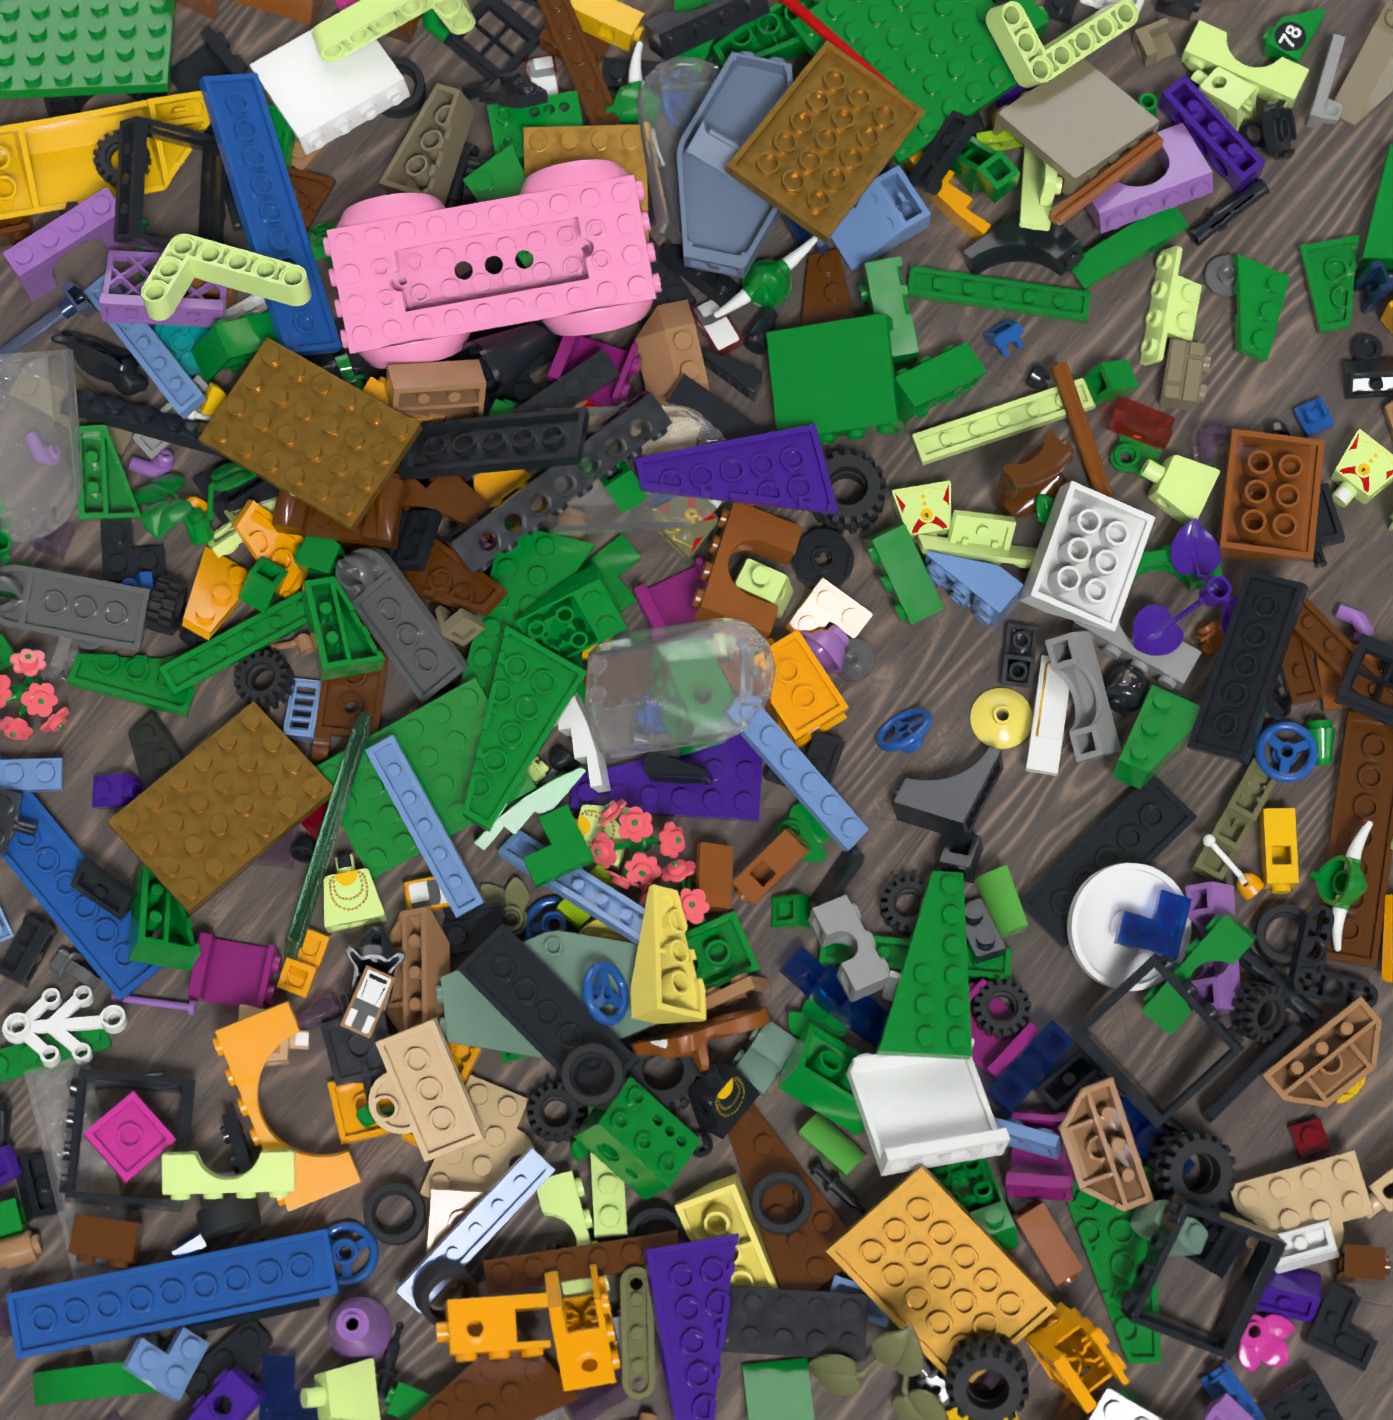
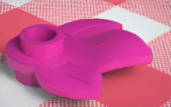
M1253 1314L1240 1341L1237 1352L1242 1366L1249 1372H1253L1258 1368L1261 1361L1273 1367L1287 1365L1289 1352L1283 1340L1295 1331L1294 1325L1288 1319L1278 1314H1270L1263 1318ZM1256 1325L1257 1333L1254 1336H1250L1248 1333L1249 1328Z

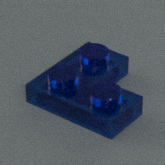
M1161 890L1157 895L1152 919L1128 911L1121 912L1114 943L1151 955L1157 953L1160 957L1165 954L1171 961L1177 960L1192 899Z
M263 1355L261 1388L268 1395L260 1403L259 1420H319L317 1407L303 1408L300 1400L301 1390H295L297 1357Z

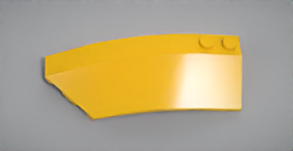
M195 91L151 98L92 111L0 126V220L74 208L106 187L116 200V188L103 180L93 163V159H95L93 151L99 148L96 144L99 139L103 142L105 140L103 135L106 133L110 136L114 135L113 130L120 131V121L135 116L203 133L211 122L202 92ZM147 137V148L151 154L149 157L152 160V164L148 165L150 169L149 174H145L144 194L165 190L192 149ZM118 151L113 154L111 159L112 166L115 169L118 168Z

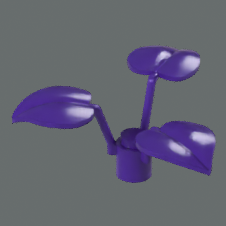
M1198 519L1188 522L1176 534L1170 548V560L1179 574L1190 575L1194 573L1196 579L1206 581L1199 589L1200 599L1173 618L1170 612L1160 605H1149L1141 609L1133 622L1132 644L1136 650L1143 654L1163 656L1176 650L1181 645L1184 634L1182 629L1175 623L1202 604L1214 607L1222 603L1221 611L1226 616L1221 620L1220 628L1225 636L1238 596L1230 600V582L1222 576L1214 577L1210 574L1220 564L1221 551L1216 540L1203 528Z

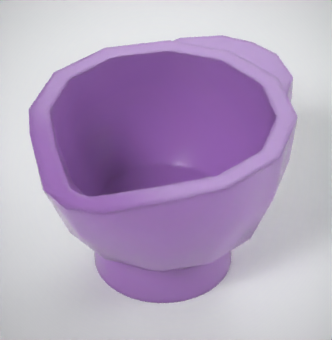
M832 625L828 630L820 629L812 633L801 631V635L824 670L829 673H840L844 664L845 647L849 644V638L846 633L835 625Z

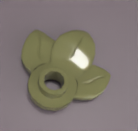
M514 877L509 882L506 890L496 885L482 884L480 893L485 900L483 904L507 903L505 917L507 919L510 916L518 917V923L515 926L508 925V929L515 936L524 932L528 923L525 909L530 899L525 884L518 877Z

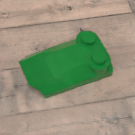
M735 911L685 932L689 950L694 949L697 959L693 961L697 979H703L705 991L717 986L719 988L730 984V979L738 975L747 973L749 977L760 971Z

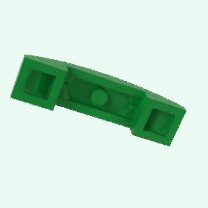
M124 1362L33 1373L35 1406L159 1392L122 1368Z

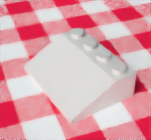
M1074 481L1061 486L1019 601L1049 614L1115 632L1155 517Z

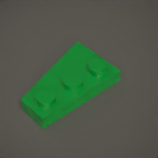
M1360 235L1301 245L1298 249L1318 335L1348 330L1350 327L1354 277L1357 265V248Z
M1237 254L1232 257L1233 268H1236V283L1233 284L1234 295L1237 296V314L1235 315L1236 352L1259 362H1265L1269 358L1290 276Z

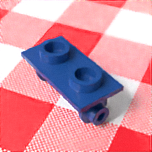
M1227 1362L1199 1380L1213 1401L1227 1393L1255 1420H1261L1265 1417Z

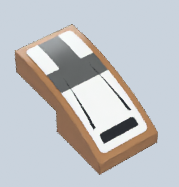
M366 965L340 1026L370 1039L396 978Z

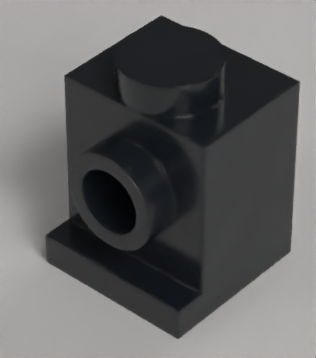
M972 831L966 841L948 836L939 861L941 870L945 872L963 873L964 882L974 883L975 872L984 849L981 836Z

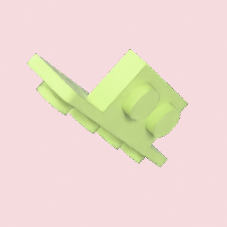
M1024 146L1019 226L1032 230L1049 231L1051 221L1048 218L1049 211L1052 209L1054 195H1060L1063 177L1058 176L1060 174L1026 146Z
M1177 245L1160 251L1156 260V275L1151 288L1152 297L1149 312L1146 316L1145 336L1141 344L1140 364L1145 366L1163 360L1167 337L1189 343L1193 339L1202 285L1178 275L1183 248Z
M954 510L947 538L929 535H918L917 538L920 550L925 555L931 551L970 560H983L994 565L1009 563L1020 568H1030L1037 551L1033 547L1011 545L1016 526L1014 517Z

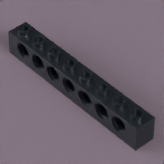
M644 390L586 434L582 459L585 457L591 458L592 468L589 472L582 473L579 465L540 468L445 541L466 570L471 573L485 571L493 564L492 558L500 552L506 554L513 550L519 544L517 540L524 534L531 535L537 532L544 525L542 523L544 519L551 514L557 516L568 508V501L576 495L578 498L586 495L593 489L592 483L600 477L606 479L618 470L617 464L625 458L631 460L643 451L641 446L649 440L654 442L663 437L668 432L667 427L673 422L652 392ZM639 419L642 424L641 432L636 436H632L629 426L632 421ZM614 438L617 442V449L614 453L607 455L604 445L608 439ZM564 475L567 478V487L565 490L557 492L554 488V482L559 476ZM540 494L543 501L542 506L538 510L532 511L529 507V501L534 495ZM515 513L518 519L517 524L513 529L507 530L504 526V519L507 515ZM490 532L493 538L491 545L487 548H481L479 546L480 536L483 533Z

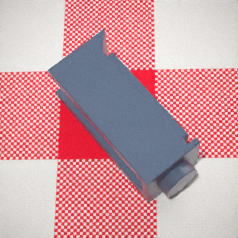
M704 118L686 152L727 174L725 172L726 166L743 144L713 127L709 130Z

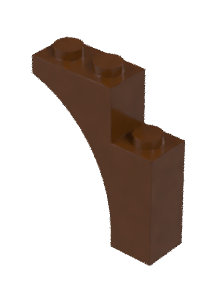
M400 464L393 472L401 476V480L406 483L410 490L409 498L403 507V510L406 512H411V510H437L442 516L448 517L464 526L490 507L458 475L431 478L429 480L430 485L425 488L417 479L404 480L400 473ZM486 532L479 539L486 544L492 535L490 532Z

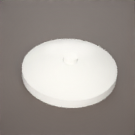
M1119 863L1095 872L1078 889L1068 913V940L1076 961L1092 979L1113 989L1119 987L1155 953L1160 957L1165 954L1173 963L1177 962L1180 965L1186 955L1184 952L1189 947L1192 924L1191 920L1187 918L1186 899L1182 891L1165 873L1145 864ZM1153 968L1130 991L1153 987L1163 982L1165 978Z

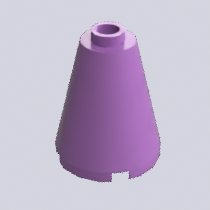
M367 1297L350 1298L339 1304L332 1312L327 1326L328 1340L333 1350L340 1357L348 1361L360 1362L367 1359H375L383 1353L392 1338V1322L388 1312L379 1302ZM358 1321V1328L351 1331L352 1324Z

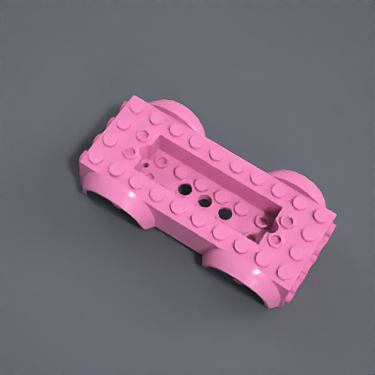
M579 160L553 165L531 174L526 178L518 196L446 208L438 198L424 193H397L366 199L349 206L343 212L336 229L327 230L328 237L323 238L326 256L332 257L334 267L329 269L332 287H337L339 299H335L336 313L338 318H343L345 329L340 330L343 347L349 348L350 354L359 353L372 367L387 369V365L428 363L450 357L462 350V347L468 341L470 332L542 320L554 334L580 336L611 331L638 322L646 316L653 300L657 299L656 293L662 292L659 273L653 274L651 262L657 260L654 243H647L646 231H651L648 212H642L640 201L646 200L642 180L636 181L635 175L628 174L619 164L609 160ZM522 250H527L533 255V264L527 269L518 267L515 262L517 253ZM491 256H498L503 262V268L498 274H491L486 269V261ZM461 261L470 263L473 268L471 277L466 280L459 279L455 275V266Z

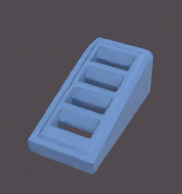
M293 678L295 686H291V689L294 692L292 696L289 695L283 733L289 740L313 742L322 681ZM302 687L316 690L315 695L298 693V689ZM297 699L313 701V706L296 704ZM295 711L311 712V717L295 716ZM294 722L307 723L309 728L293 727Z

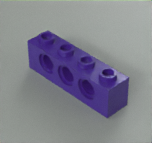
M1186 75L1162 92L1158 108L1174 125L1184 124L1203 157L1237 194L1256 178L1260 177L1266 162Z
M241 1368L230 1371L226 1369L213 1382L216 1388L209 1396L204 1394L194 1403L192 1409L195 1412L188 1420H246L268 1394ZM223 1396L228 1397L231 1401L232 1408L229 1413H225L220 1407V1400Z

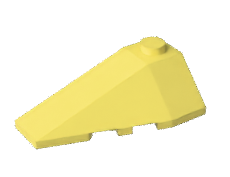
M654 884L649 886L631 982L632 1018L655 1024L705 1021V987L703 979H697L693 961L697 958L694 949L689 950L685 936L688 926L678 891Z
M738 1173L709 1183L675 1204L685 1233L692 1242L739 1233L738 1245H735L733 1261L735 1263L734 1275L731 1276L730 1285L779 1288L758 1225L751 1212L750 1202Z

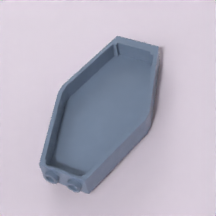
M748 51L732 52L679 141L677 166L684 266L744 279L782 212L739 181L686 152L704 118L709 130L713 127L744 145L793 83L792 64L787 63L781 58L771 57L765 59L757 57V55Z

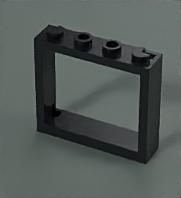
M141 116L120 121L114 242L163 253L171 241L170 239L142 233L148 137L202 151L198 237L224 244L227 181L225 167L215 136Z
M1155 953L1074 1027L1069 1034L1109 1078L1113 1077L1115 1084L1158 1129L1240 1054L1245 1047L1241 1044L1244 1041L1241 1034L1232 1026L1227 1029L1219 1020L1222 1016L1220 1012L1210 1002L1204 1004L1196 996L1199 993L1196 986L1187 978L1182 981L1174 972L1177 969L1176 965L1165 954L1160 957ZM1153 968L1166 979L1230 1048L1164 1110L1089 1030L1098 1019Z
M79 1069L78 1078H71L69 1097H76L74 1110L68 1109L66 1129H72L71 1142L64 1141L62 1161H69L67 1174L61 1173L59 1193H65L64 1202L181 1213L184 1200H171V1194L170 1199L76 1191L87 1085L180 1094L174 1152L189 1151L196 1080Z
M1175 1193L1172 1201L1164 1209L1163 1220L1158 1231H1155L1150 1238L1149 1249L1144 1260H1141L1136 1267L1135 1279L1130 1289L1126 1290L1123 1294L1120 1311L1130 1322L1232 1360L1287 1243L1273 1231ZM1189 1212L1259 1239L1213 1335L1143 1309Z

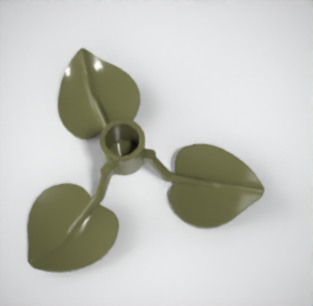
M912 1325L898 1331L887 1332L877 1336L872 1344V1350L876 1358L860 1371H857V1366L852 1359L839 1354L817 1356L811 1359L808 1364L812 1374L826 1389L838 1395L849 1396L860 1390L861 1381L859 1378H863L881 1362L889 1366L891 1370H897L903 1374L901 1387L903 1395L895 1396L892 1402L893 1408L901 1420H946L945 1408L934 1394L922 1389H914L912 1391L908 1389L909 1376L918 1375L924 1367L923 1350Z

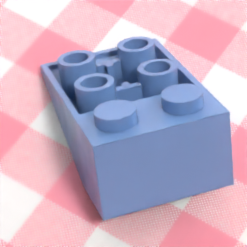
M898 165L878 176L859 199L857 207L851 209L830 239L836 248L839 249V253L850 270L853 271L927 229L930 225L931 213Z
M931 551L927 553L924 565L933 585L937 588L942 586L950 593L949 597L961 607L966 605L975 612L973 616L984 626L990 624L996 629L1019 602L1023 584L999 565Z

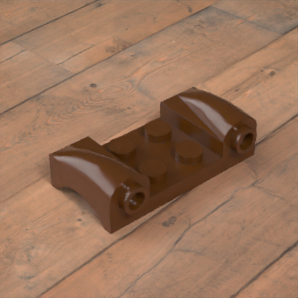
M1051 429L1045 433V440L1041 445L1016 465L1006 464L1002 468L993 505L1003 516H1012L1016 520L1036 512L1035 504L1038 494L1054 499L1059 488L1066 482L1061 471L1073 461L1072 455L1075 452L1072 446L1065 439L1060 440Z
M393 473L353 532L279 489L271 524L278 533L397 549L400 518L405 502L409 498L410 490L406 483L401 480V476Z

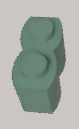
M773 1022L755 1029L749 1038L753 1042L747 1052L741 1049L731 1063V1066L740 1071L759 1091L762 1097L767 1094L782 1072L786 1060L798 1042L796 1038Z
M1152 1201L1137 1206L1130 1222L1134 1231L1142 1238L1150 1240L1152 1234L1158 1231L1163 1220L1164 1209L1170 1201ZM1187 1217L1168 1256L1181 1257L1201 1254L1208 1237L1205 1227L1197 1220Z

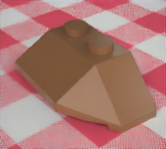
M687 299L658 305L634 339L635 344L639 345V357H642L640 368L645 390L652 392L667 414L686 416L665 400L682 374L687 375L710 392L695 322Z
M428 907L400 911L399 921L389 936L392 951L403 950L406 955L404 961L395 969L394 977L396 979L394 981L393 993L385 1009L386 1014L399 1032L433 1018H437L440 1023V1018L445 1015L444 1005H439L437 1001L436 986L441 985V977L450 974V943L433 912Z
M1361 996L1266 1071L1262 1077L1282 1101L1327 1108L1376 1069L1382 1020Z
M1113 1077L1082 1087L1058 1127L1078 1189L1122 1211L1153 1201Z

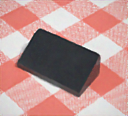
M1393 358L1345 361V399L1393 397Z
M851 849L849 851H842L812 894L811 900L817 905H822L841 897L863 865L865 854Z
M1081 1047L1035 1088V1094L1057 1113L1078 1094L1082 1087L1088 1086L1103 1070Z
M50 1150L18 1156L17 1161L23 1174L17 1177L16 1180L26 1222L64 1213Z

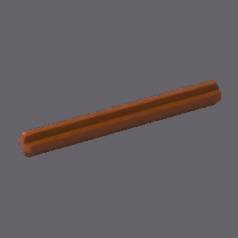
M1156 132L1148 135L1049 211V220L1055 226L1062 225L1163 147V138Z
M1067 362L1055 364L1051 367V371L1092 490L1114 499Z

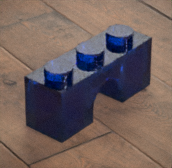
M1051 1020L1022 1055L988 1089L986 1097L1010 1117L1068 1053L1076 1041Z

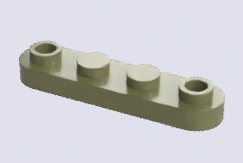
M632 1267L627 1269L620 1279L622 1386L629 1398L640 1401L650 1397L655 1389L654 1314L646 1270L641 1267ZM637 1278L643 1282L640 1290H633L630 1287V1282L633 1279ZM642 1378L645 1381V1387L642 1390L634 1389L632 1385L634 1379Z

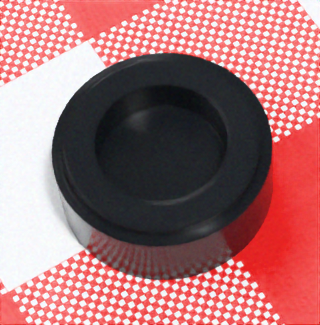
M1371 334L1358 336L1350 349V354L1354 361L1379 359L1383 352L1381 341Z

